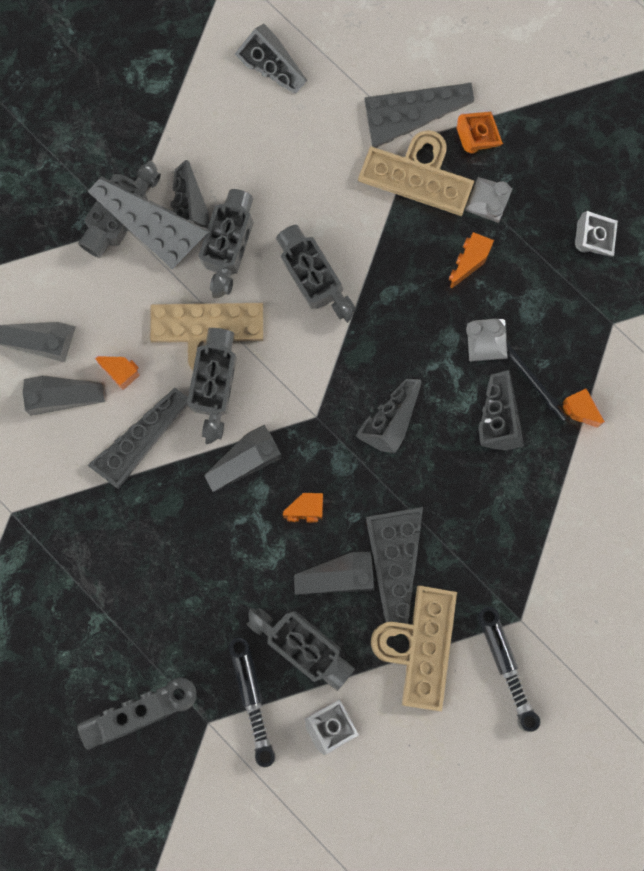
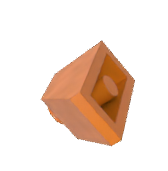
M97 356L95 358L97 363L122 390L140 376L137 371L139 367L133 360L128 361L125 357Z
M587 389L573 394L563 401V410L567 415H570L572 420L597 428L605 422Z

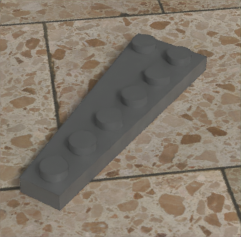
M173 388L152 409L146 412L136 424H133L126 433L118 437L108 449H105L91 461L88 466L119 489L185 408L188 397L178 389Z

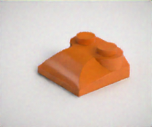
M492 112L461 114L458 117L457 131L462 145L467 152L476 153L479 149L497 147L503 144Z

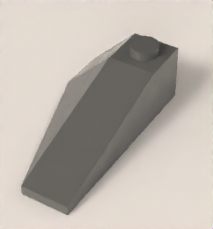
M185 160L174 172L172 190L175 191V197L171 201L170 207L173 208V212L177 213L178 216L186 220L189 219L202 228H208L209 214L191 165L188 160Z
M61 322L0 325V345L65 362L76 327Z
M510 371L491 374L486 392V403L482 410V421L479 423L480 444L482 447L505 451L524 447Z
M405 379L391 394V399L385 405L381 404L378 407L379 412L373 418L370 416L367 418L356 437L381 452L395 453L405 437L422 383L421 380Z
M263 425L248 432L204 476L214 493L282 459L281 453L268 429Z
M371 551L351 552L295 574V595L373 591Z

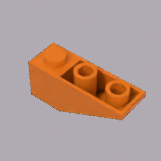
M474 232L471 238H466L463 248H466L464 254H459L456 261L458 268L457 270L453 269L449 280L452 281L451 288L455 287L485 263L494 240Z

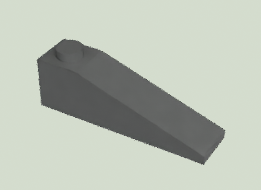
M265 24L256 27L235 53L248 68L259 71L264 77L275 80L277 84L295 94L308 81L277 36Z
M37 376L24 379L22 392L25 411L30 416L105 402L102 383L51 376Z

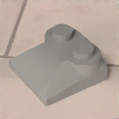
M478 177L465 211L499 223L513 188H510L506 182L497 183Z
M589 211L583 212L577 222L575 238L577 249L583 253L590 251L606 256H614L618 221Z
M486 319L467 323L466 332L468 335L470 362L508 358L505 320Z
M340 699L305 718L306 729L316 748L323 755L359 736Z

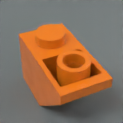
M303 493L283 511V518H287L289 522H298L299 519H307V522H318V519H322L323 493Z

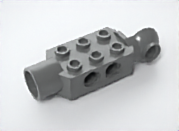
M151 160L140 167L136 175V181L121 174H114L110 181L122 186L123 189L131 193L140 195L141 198L148 201L145 192L148 187L154 188L158 184L161 174L158 172L155 163ZM97 200L84 219L88 229L78 245L89 254L101 258L109 245H120L129 229Z
M230 189L225 203L215 205L207 228L210 231L205 235L199 253L202 265L207 270L216 273L212 276L210 282V291H212L214 299L231 293L233 279L230 276L238 273L253 226V220L249 212L254 198L249 193L239 189Z
M291 225L282 230L276 237L284 251L281 258L310 308L318 309L334 301L331 306L340 320L344 318L348 323L356 308L348 295L346 297L343 296L342 284L313 237H305L298 225Z
M208 328L206 344L197 348L187 405L194 412L209 415V420H204L202 430L205 444H211L217 439H222L224 423L221 422V416L227 414L237 360L236 354L232 352L235 333L221 328Z
M250 607L247 625L259 635L264 632L268 636V644L314 682L324 679L338 691L355 670V668L339 656L341 648L296 611L285 614L274 625L271 623L273 618L260 608L256 611Z
M175 678L168 682L166 686L157 689V693L154 691L142 694L141 699L138 701L131 699L122 703V708L120 709L113 707L103 711V716L99 714L78 723V732L85 748L90 750L172 715V713L189 709L196 701L197 693L195 686L186 678ZM181 688L185 695L182 700H177L174 694L177 689ZM143 705L147 709L144 716L140 714V708ZM123 714H126L128 718L126 724H123L121 721Z

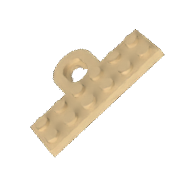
M430 130L421 131L412 138L405 158L370 146L358 177V182L460 216L463 215L474 184L473 180L440 170L446 154V143L440 134ZM428 143L433 146L434 159L428 164H423L417 160L416 154L422 149L423 145Z
M263 303L151 304V343L188 342V363L192 371L197 348L206 342L208 328H221L234 332L233 341H263Z
M417 586L412 625L386 622L379 625L372 634L371 647L374 654L380 660L407 665L402 706L442 712L457 592ZM398 634L405 635L409 640L408 650L400 654L393 648L388 647L386 643L388 637Z

